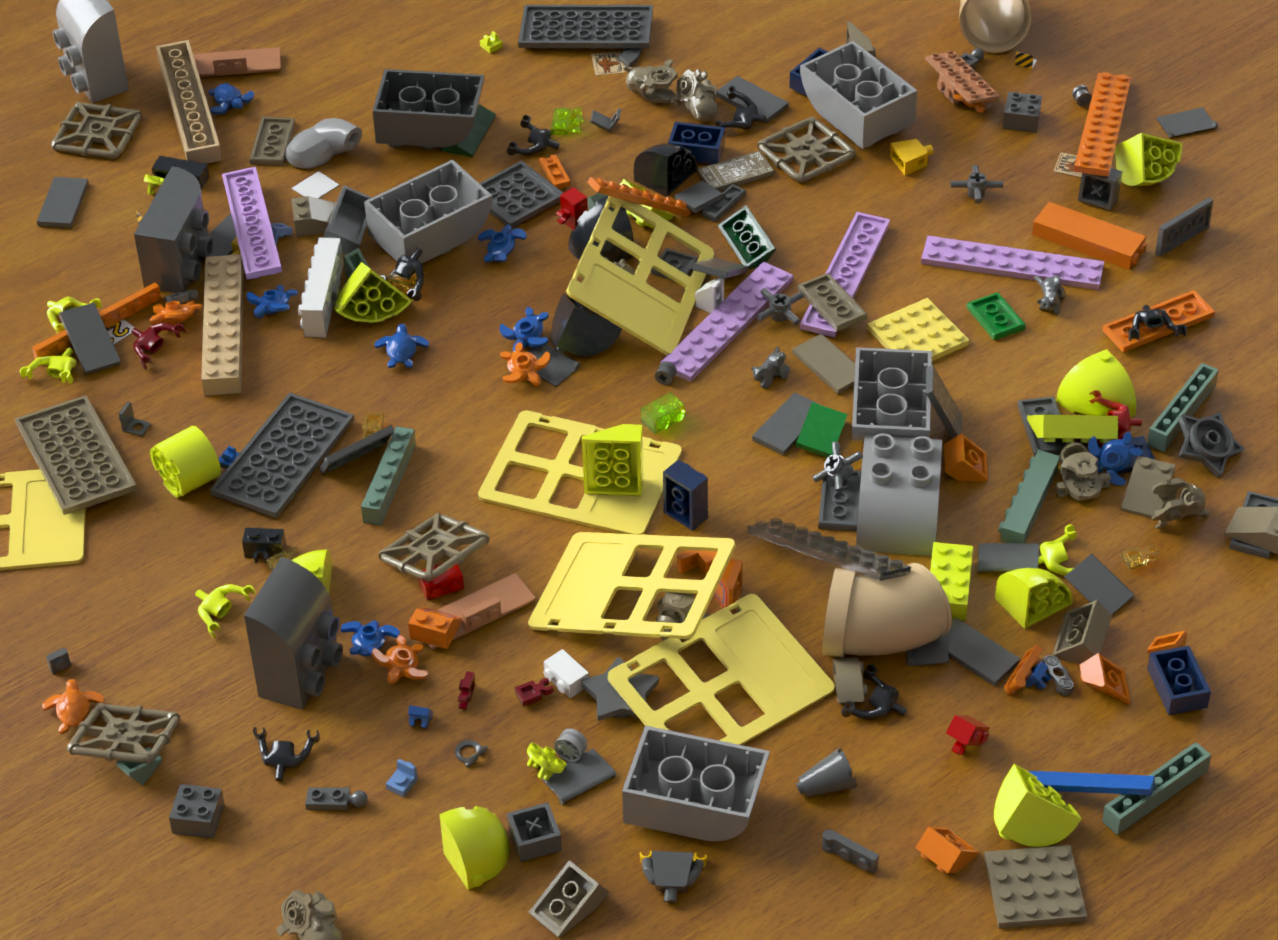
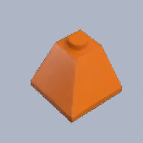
M1099 653L1079 665L1080 677L1084 684L1126 704L1131 703L1126 675L1123 669Z

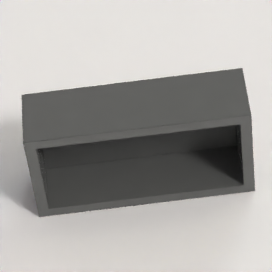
M345 185L337 198L323 238H340L342 254L344 255L360 246L367 226L364 201L372 198Z

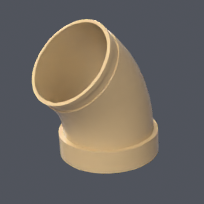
M960 0L959 20L962 34L973 47L980 48L984 52L1000 53L1010 50L1026 37L1030 29L1031 11L1028 0Z
M910 563L904 568L875 576L857 575V571L835 568L825 619L823 655L844 658L845 654L858 656L888 655L921 647L946 635L951 629L952 613L944 589L937 578L926 567L918 563Z

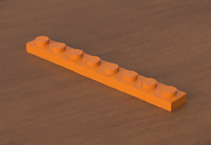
M590 177L587 182L597 193L688 217L691 213L684 201L680 199L674 200L670 196L663 197L659 193L652 194L648 190L641 191L637 187L630 188L626 184L620 185L612 180L609 182L601 177Z
M153 283L100 311L99 314L105 328L161 300L159 285ZM66 330L33 346L34 358L55 356L67 348H71L72 343Z

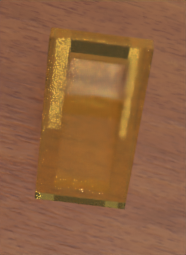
M396 273L387 276V282L404 295H407L410 289L415 288L417 281L415 273L409 280L400 277Z

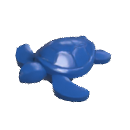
M228 83L220 84L216 89L208 90L209 95L214 96L215 101L220 104L210 108L212 114H224L228 109L232 108L242 109L243 103H249L254 98L253 91L242 95L239 89Z
M509 224L503 227L500 232L488 229L478 236L479 241L491 240L487 246L488 254L484 257L486 263L492 260L506 262L507 256L514 249L515 239L525 240L527 238V234L522 229H512Z
M280 284L276 286V290L265 291L261 298L253 292H248L247 301L258 306L254 309V317L262 318L265 314H275L279 311L288 310L290 307L287 303L290 297L296 295L298 291L290 289L285 292L284 286Z
M527 307L525 310L527 317L519 320L513 330L504 324L500 325L499 330L504 338L516 340V343L513 345V352L516 351L515 346L519 342L522 343L523 350L527 346L540 347L548 343L547 337L540 338L543 332L542 321L549 317L547 312L534 315L533 309Z
M399 324L396 333L393 336H385L377 340L375 348L386 346L387 355L391 358L387 363L388 368H394L397 363L402 362L405 367L412 368L413 362L410 358L416 352V346L428 348L429 342L421 336H410L405 324Z
M1130 432L1125 433L1123 439L1105 443L1101 449L1095 436L1091 437L1088 443L1089 453L1099 460L1098 473L1106 469L1111 477L1109 481L1115 485L1121 486L1126 483V480L1119 476L1116 471L1125 469L1131 462L1133 455L1140 456L1143 454V450L1135 447L1134 443L1131 442L1132 435Z
M376 620L364 626L358 621L347 622L341 626V632L356 633L352 636L353 647L350 648V654H360L364 657H372L371 652L373 648L379 650L385 642L384 636L397 638L400 635L396 627L384 625L380 628Z

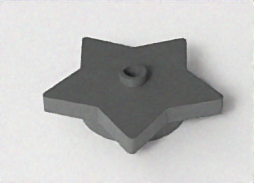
M1220 412L1201 419L1184 414L1178 418L1185 437L1179 457L1200 461L1217 478L1222 475L1226 460L1240 454L1244 450V447L1234 439L1228 426L1224 424Z
M620 657L616 658L606 673L581 680V687L597 700L598 721L610 717H638L608 681V672L618 665L625 663ZM639 673L628 681L646 702V697L659 684V677Z

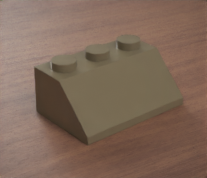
M1098 600L1066 612L1052 656L1060 660L1082 664L1094 655L1100 654L1112 615Z

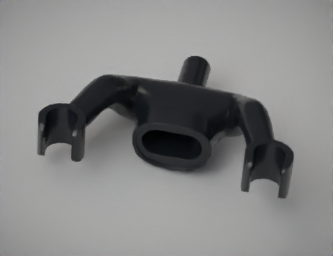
M730 86V92H727L728 98H739L747 107H737L733 121L721 122L717 120L715 125L723 128L734 127L748 130L754 121L765 122L766 116L758 115L757 105L747 95L736 91L734 86Z
M524 115L520 126L531 130L527 142L535 146L523 149L519 148L517 143L510 142L507 153L509 155L521 154L530 156L544 151L547 146L558 150L560 143L550 140L552 132L549 129L535 127L530 123L531 117Z
M418 247L411 257L401 255L398 258L395 269L389 276L381 275L383 279L391 284V281L398 275L409 280L416 273L417 281L415 288L407 292V296L414 301L421 299L419 293L424 284L423 265L418 261L423 251Z
M1144 305L1143 311L1135 313L1132 329L1128 333V341L1132 339L1139 340L1140 322L1145 323L1149 328L1160 327L1165 324L1169 330L1175 333L1176 337H1179V334L1187 336V326L1182 324L1176 326L1165 310L1151 309L1149 305Z
M873 664L867 666L863 676L877 686L868 700L876 709L870 711L855 708L852 701H847L844 705L845 707L841 710V714L844 717L854 715L862 719L883 718L892 710L904 716L907 711L906 708L896 703L899 691L885 684L875 675L877 668Z
M256 727L253 728V734L258 740L264 765L276 768V781H283L285 768H296L303 763L309 756L314 743L320 740L318 730L314 737H310L311 732L308 730V740L298 755L294 753V743L289 741H274L269 753L265 740L267 737L265 728L263 727L261 734H257Z

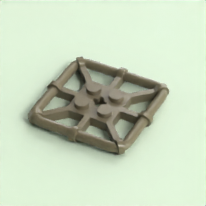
M77 102L66 119L61 122L60 129L54 137L51 146L55 151L78 153L82 156L92 155L114 159L119 158L129 140L133 138L134 131L142 118V113L139 110L113 107L110 104L105 106ZM87 110L99 111L102 113L101 115L89 114ZM77 112H80L84 117L81 123L72 121ZM112 113L121 114L118 117H108ZM133 120L128 129L117 128L119 124ZM69 129L77 130L75 133L63 137ZM112 135L124 136L117 149L110 141ZM77 140L85 141L82 147L66 145ZM93 142L105 144L110 151L91 149L90 147Z
M815 117L804 119L789 127H783L781 131L758 141L757 148L771 159L777 168H781L790 177L797 180L798 183H802L824 172H830L832 168L853 159L856 154L855 150L843 141L838 133L831 131L821 121L815 119ZM809 125L806 135L796 138L792 134ZM814 126L826 134L827 137L817 140L812 135ZM782 137L790 141L785 145L771 143ZM835 142L844 150L828 149L826 145ZM773 152H783L787 156L781 158L776 156ZM826 157L837 158L831 162H825L823 160ZM795 161L800 166L799 173H796L787 164ZM814 163H816L819 166L818 168L804 174L805 167L810 166Z
M436 513L433 517L427 519L413 530L406 531L404 536L385 549H382L379 552V559L398 568L402 573H409L430 582L457 563L461 564L464 562L467 556L484 544H487L490 536L488 533L470 526L466 521H458L447 515ZM442 522L453 526L447 531L440 529ZM433 525V528L431 530H429L423 535H420V533H422L423 531H425ZM460 532L469 533L468 535L456 536ZM471 544L461 552L455 550L459 545ZM411 554L403 561L393 558L395 556ZM444 555L451 557V559L434 570V564ZM421 559L427 561L426 572L412 565Z
M99 703L90 712L85 721L79 724L78 731L67 746V751L71 755L105 758L106 761L114 759L150 764L153 763V760L158 756L164 745L168 744L171 740V734L180 721V715L175 711L145 709L142 706L129 707ZM110 713L132 716L129 720H123L122 718H114ZM98 715L107 723L106 727L91 725ZM142 716L159 718L148 723L140 721ZM165 728V730L160 732V734L150 733L152 731ZM84 735L98 736V738L79 743ZM143 742L155 744L151 751H146L141 746ZM104 747V748H107V749H106V750H101V749H96V748ZM119 750H128V751H134L136 754H133V753H125V752H118V751H119Z

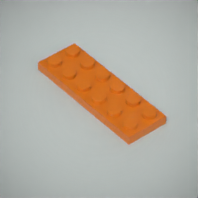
M1194 290L1150 307L1151 309L1165 310L1176 326L1182 324L1190 327L1213 318L1215 315V311ZM1135 313L1105 324L1102 329L1123 353L1174 333L1165 324L1160 327L1149 328L1145 323L1140 322L1139 340L1132 339L1128 341V333L1132 329Z

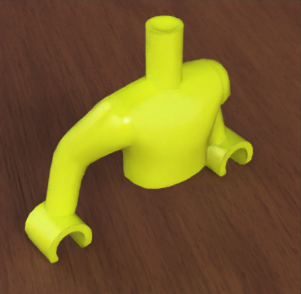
M69 296L58 302L48 301L47 306L49 309L47 310V316L57 334L65 330L63 323L59 324L56 318L59 317V313L87 305L86 303H82ZM98 298L90 301V303L94 302L96 308L103 307Z
M67 348L62 356L36 358L29 366H24L20 369L22 379L25 376L28 379H32V371L40 365L48 366L46 372L49 376L61 378L63 383L67 380L71 384L74 380L70 372L77 364L76 359L70 357L73 354V350Z
M1071 524L1065 527V535L1040 545L1041 556H1038V565L1045 563L1050 571L1063 576L1074 569L1059 565L1063 561L1068 560L1063 544L1068 540H1075L1077 537L1075 528Z
M227 584L216 588L209 595L200 589L196 591L195 596L203 600L198 608V613L207 624V629L212 638H216L213 631L219 630L221 632L222 630L219 624L213 622L209 615L220 619L228 613L232 606L231 601L225 597L228 593L244 595L245 599L250 601L251 599L248 594L253 593L256 595L251 585L240 587Z

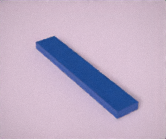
M1029 771L1038 777L1037 780L1046 789L1050 786L1054 790L1061 792L1151 795L1155 785V776Z

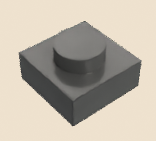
M65 648L46 656L48 667L52 674L71 666L69 655Z

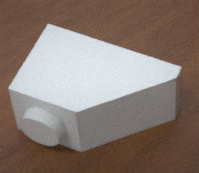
M716 278L696 291L697 308L711 314L724 301V278Z

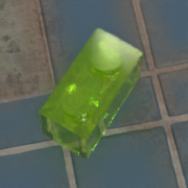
M671 392L641 408V422L654 434L685 418V404Z

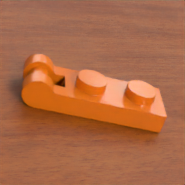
M556 154L550 155L549 158H539V165L544 170L551 184L558 189L571 186V181Z
M1038 644L1025 652L1006 682L1004 690L1007 694L1012 695L1018 689L1025 686V680L1032 673L1030 669L1040 660L1039 655L1043 649Z

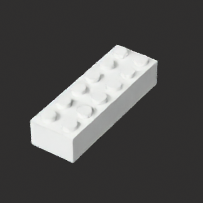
M319 237L318 244L314 246L315 256L311 257V268L308 269V280L305 281V292L302 293V305H299L298 309L299 316H302L300 327L304 330L305 337H326L335 302L332 301V292L336 282L340 281L344 266L340 238Z

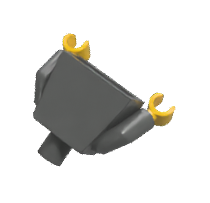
M650 851L648 856H643L642 852H640V862L642 864V871L649 883L655 885L657 891H664V902L677 903V892H687V888L693 886L701 875L703 867L706 866V854L704 858H698V853H694L693 857L692 852Z

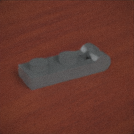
M825 830L823 832L822 849L824 852H833L842 859L858 865L863 870L873 874L876 872L879 863L878 854L833 830Z

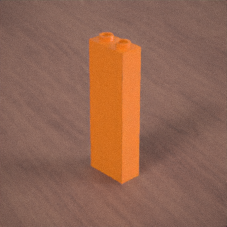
M1052 202L1047 203L1033 222L1032 235L1130 270L1133 264H1137L1139 256L1144 254L1147 248V244H1145L1146 236Z

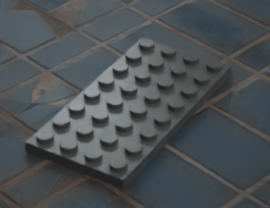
M525 5L518 48H649L653 5Z
M289 392L210 489L211 495L277 519L355 420L354 414Z

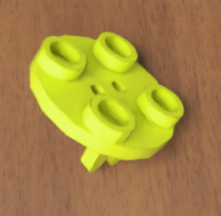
M145 174L144 181L148 182L147 194L154 195L156 187L159 188V185H162L165 179Z
M530 743L527 748V754L530 757L527 765L529 767L533 766L535 769L539 766L541 767L538 774L539 779L544 778L547 781L554 773L563 772L567 765L563 760L555 756L556 751L548 746L542 748L535 743Z

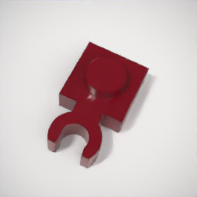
M467 671L464 679L460 680L459 709L467 710L469 701H471L476 687L474 672Z
M544 678L538 684L530 681L515 687V694L524 707L542 700V695H550L554 692L553 686L545 687L549 685V679Z

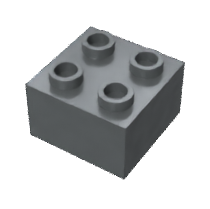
M1008 92L1003 129L1037 133L1042 96Z
M1111 168L1109 177L1082 173L1078 201L1111 211L1118 201L1123 171Z
M180 784L169 816L172 833L214 838L225 806L222 789Z
M548 802L507 813L508 830L520 862L562 851L561 834Z

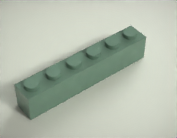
M1204 363L1200 364L1150 427L1147 442L1149 446L1162 452L1166 451L1182 430L1178 418L1182 414L1191 417L1195 414L1216 387L1219 369Z
M396 426L361 505L363 523L382 525L416 447L414 429Z
M1038 450L1035 457H1031L1029 470L1026 469L1023 475L1024 481L1018 485V494L1013 495L1011 508H1007L1005 513V521H1001L999 525L1000 541L1005 543H1025L1059 470L1060 456Z
M1195 742L1148 775L1155 776V785L1151 795L1121 794L1105 805L1102 822L1115 834L1119 835L1206 773L1209 769L1211 754Z

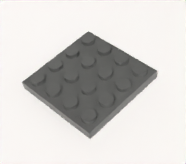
M523 161L479 183L492 195L490 213L503 224H509L512 228L561 202L560 195L563 194L562 191Z

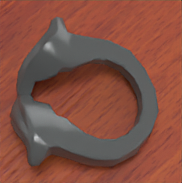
M466 740L457 745L455 755L460 762L469 767L476 763L479 755H484L488 746H481L473 740ZM471 746L477 753L469 758H464L460 755V750L463 747Z

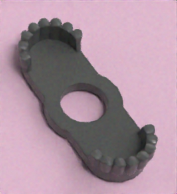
M1052 655L1045 656L1042 661L1048 666L1049 676L1057 684L1056 691L1061 695L1069 696L1073 691L1074 684L1069 677L1068 670L1062 666L1057 657ZM1053 670H1060L1064 675L1057 676L1053 673Z

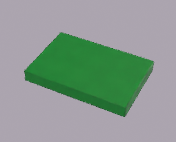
M999 292L968 302L966 308L993 340L1026 329V324Z
M812 402L795 447L827 458L833 455L832 443L838 442L848 414Z

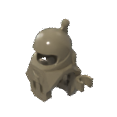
M667 59L664 66L660 65L658 67L632 68L624 65L623 69L628 71L626 77L628 89L634 93L639 92L642 97L652 104L669 103L674 92L668 88L678 78L674 67H671L674 61Z
M688 69L677 80V94L670 98L671 103L674 104L677 101L679 106L683 103L687 111H690L692 116L700 122L711 121L715 118L718 111L717 104L714 102L716 99V86L706 79L708 77L706 71L701 73L700 69H697L695 72Z
M1070 442L1061 449L1060 464L1063 482L1056 483L1058 498L1064 497L1069 493L1071 497L1078 501L1100 497L1102 488L1111 487L1109 473L1101 474L1098 477V459L1090 454L1084 445L1078 442Z
M1179 477L1160 481L1152 487L1153 493L1158 494L1165 504L1163 509L1155 510V515L1152 516V520H1159V523L1155 525L1156 529H1162L1167 521L1170 522L1178 518L1182 519L1186 516H1209V511L1204 510L1206 504L1204 492ZM1184 487L1180 499H1175L1176 491Z
M666 592L664 597H661L658 601L659 616L655 622L683 623L694 603L696 594ZM705 613L702 619L710 616V614ZM664 629V630H663V632H671V631H672V629ZM660 637V639H662L663 641L666 640V639H668V638H670V637Z
M294 890L281 904L284 923L280 924L276 929L280 937L287 932L288 935H297L300 940H343L342 932L335 926L337 914L334 902L327 900L323 893L316 891L314 895H311V893L305 894L300 890Z

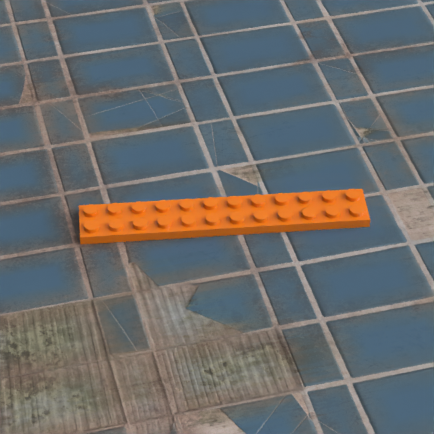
M1108 72L1098 73L1074 165V172L1109 177L1132 77L1123 74L1112 75Z

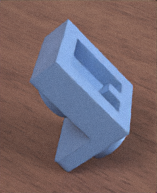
M270 223L275 244H277L278 237L292 235V227L283 223Z
M399 759L396 762L397 770L386 782V789L404 797L418 780L417 768L411 762Z

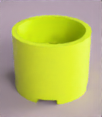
M190 426L150 449V456L155 470H159L164 480V486L176 498L186 495L221 475L220 463L213 446L205 434L196 426Z

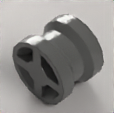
M1079 85L1072 91V96L1077 105L1086 106L1091 102L1092 95L1085 85Z
M667 361L662 362L655 373V379L660 384L669 385L677 373L676 366Z

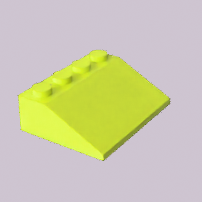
M1027 416V420L1037 438H1044V442H1055L1056 438H1062V442H1074V439H1081L1082 443H1089L1090 438L1093 436L1099 439V443H1107L1111 439H1118V416Z
M621 424L582 436L584 494L642 496V425Z

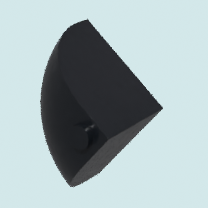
M659 144L652 146L636 157L633 170L634 181L667 197L697 172L698 164L696 157L692 155V151L679 145Z
M608 195L596 201V205L588 212L585 211L577 220V227L571 232L568 249L579 260L605 207ZM609 206V210L614 212L615 208ZM620 207L612 224V229L634 242L625 208ZM605 240L600 251V255L604 258L607 257V260L612 263H618L621 259L628 260L634 258V256ZM594 241L593 245L598 247L599 243Z
M563 293L553 318L551 340L556 349L562 353L568 351L576 355L591 356L601 353L613 345L619 337L622 328Z

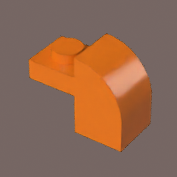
M684 551L677 555V569L680 573H683L698 566L706 576L718 551Z

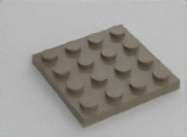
M1071 845L984 852L998 928L1085 922L1087 920Z

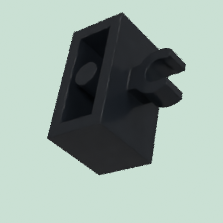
M245 528L242 539L244 557L254 558V563H257L258 559H264L265 564L269 562V559L284 558L286 550L284 529Z

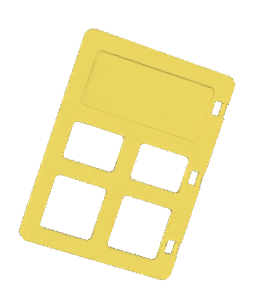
M609 196L566 292L570 298L668 356L679 343L696 301L695 293L701 288L706 273L693 270L690 277L660 259L657 254L665 235L671 236L699 254L697 262L713 258L714 251L705 243L641 204ZM609 206L615 208L614 212L609 210ZM620 207L627 209L653 225L654 230L646 249L612 229V224ZM605 240L640 261L634 275L600 255ZM594 241L599 243L598 247L593 245ZM651 268L685 288L680 303L647 284L646 280ZM578 276L583 279L582 283L577 281Z
M525 410L519 413L478 492V497L483 502L618 534L644 535L663 495V471L680 458L682 449L677 444L642 437V496L584 494L577 509L550 504V501L563 477L584 481L583 467L569 464L582 436L605 429ZM542 419V420H546V421H550V422H549V424H548V423L540 422V420ZM529 426L568 434L556 459L550 460L516 452ZM651 444H652V445L660 446V448L658 449V448H653V447H650V446H651ZM513 464L548 473L535 499L496 491L508 465Z
M40 469L0 474V479L5 478V481H0V487H13L11 513L0 515V528H10L9 554L6 557H0V571L80 563L84 559L86 508L63 515Z
M592 532L576 533L570 540L528 621L530 629L540 631L558 630V632L607 633L622 636L690 639L695 635L736 548V544L730 538ZM637 549H663L649 577L624 576ZM680 550L718 551L703 580L668 579L666 575ZM616 591H643L628 620L603 619ZM659 592L697 594L683 623L645 621ZM555 622L559 623V625H551V623ZM607 626H615V628L609 629ZM664 629H672L671 632H663Z
M748 594L735 601L732 605L724 607L702 619L695 635L689 640L682 643L680 639H672L670 637L608 672V681L645 726L668 730L664 725L665 723L697 705H702L727 735L719 741L744 745L829 696L835 688L833 681L755 594ZM738 607L740 612L733 615L730 611ZM700 640L705 642L728 670L706 683L699 679L678 654L679 651ZM664 661L690 692L654 711L628 680ZM637 663V665L639 666L638 668L632 671L628 668L629 666ZM737 683L744 688L765 713V715L743 727L736 723L715 698L716 694Z

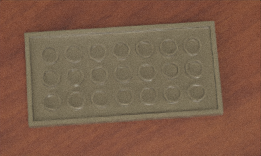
M86 395L15 418V423L63 515L137 491L136 483Z

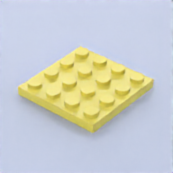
M928 298L867 323L868 331L886 349L932 351V361L969 345V339Z

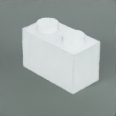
M563 649L544 661L543 673L545 678L552 681L561 693H565L569 698H572L584 690L581 687V680L589 678V673Z

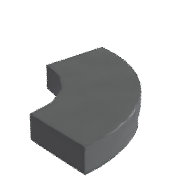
M625 48L623 53L619 55V60L628 65V67H631L640 59L641 49Z

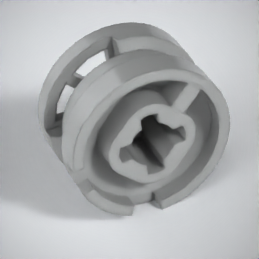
M565 729L554 744L556 753L562 759L570 762L578 761L588 747L585 736L574 729Z

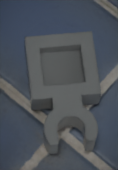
M191 289L183 293L179 292L165 296L164 298L166 303L179 301L180 304H183V302H187L190 299L198 298L199 294L198 290Z

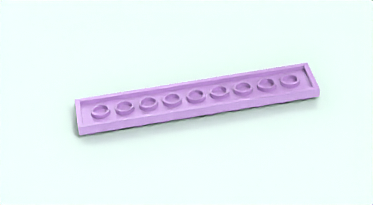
M256 167L222 174L247 280L282 272Z
M856 212L826 271L853 299L890 226V219ZM810 304L800 323V329L835 337L837 332Z
M927 236L921 258V264L1036 281L1034 276H1039L1044 281L1047 277L1058 275L1062 279V285L1099 290L1104 261L937 236Z
M763 262L660 364L665 361L674 364L677 368L676 376L692 382L770 304V301L760 293L761 290L766 288L773 295L780 294L793 281V275Z

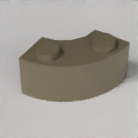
M858 657L833 658V674L837 701L839 703H846L847 701L863 702L864 696H867V685L862 682V674L864 673L863 661L859 662Z

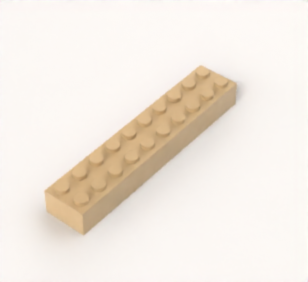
M189 40L156 46L158 61L186 160L205 164L222 161L220 144Z
M241 255L206 257L201 375L204 396L241 393L244 268Z

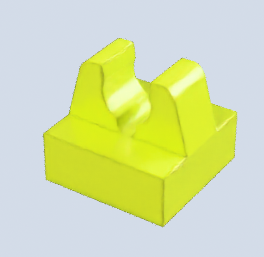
M492 31L490 36L484 35V38L480 40V46L487 52L492 53L502 48L503 42L499 39L498 34Z

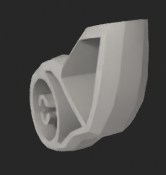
M324 119L315 126L300 132L290 141L286 147V159L290 164L299 168L321 166L327 163L333 155L354 149L362 138V130L343 119Z

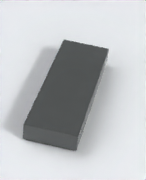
M731 184L722 192L723 199L705 208L702 211V216L717 222L746 196V190Z

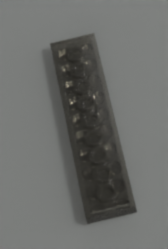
M772 518L769 522L757 521L756 524L748 526V534L879 581L906 576L911 573V566L903 564L901 560H891L889 556L877 555L875 551L863 550L860 546L848 545V542L837 541L831 536H822L820 532H811L806 527H797L794 523L782 522L780 518Z

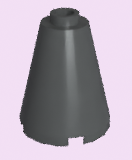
M838 748L799 776V782L796 783L800 795L805 794L806 797L854 789L857 787V782L851 776L852 769L841 748Z

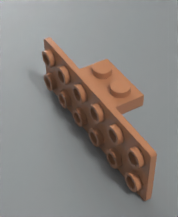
M279 47L193 54L199 77L281 70Z
M947 51L940 54L933 53L925 57V60L939 73L938 89L953 104L959 103V100L954 98V94L961 95L969 104L999 99V94L955 51Z
M514 573L438 609V611L462 617V623L453 638L455 640L534 602L535 596L519 576ZM427 644L431 650L438 648L437 646Z

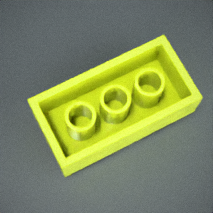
M933 542L930 572L937 578L945 591L951 608L952 620L958 618L959 620L966 621L973 546Z

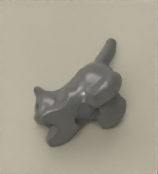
M1054 275L1053 277H1047L1043 281L1041 277L1034 276V279L1042 287L1044 297L1037 301L1041 305L1039 309H1053L1055 314H1059V299L1065 298V289L1061 287V277Z
M778 347L775 348L774 352L767 357L760 367H751L754 379L762 381L761 387L763 389L771 385L774 377L779 376L784 379L790 373L789 366L784 363L786 355L780 352Z

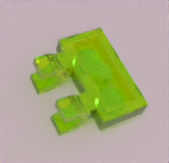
M582 107L575 108L573 111L571 108H555L551 125L552 135H568V132L580 133L581 126L576 125L583 122V115H577L582 114Z

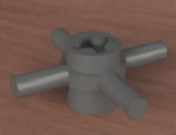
M973 165L972 173L967 181H951V188H967L968 196L975 199V203L980 204L985 195V190L987 188H1003V181H987L986 176L979 172V166Z
M766 288L761 290L760 293L770 301L769 309L757 315L759 321L771 316L773 320L778 322L789 319L795 325L799 324L800 319L790 310L791 304L804 298L802 292L788 297L785 294L773 295Z
M833 442V455L826 459L824 463L825 470L813 475V480L818 482L831 476L835 478L836 492L840 493L844 491L843 481H847L853 474L854 468L851 464L862 459L863 455L858 451L844 458L840 456L839 442Z

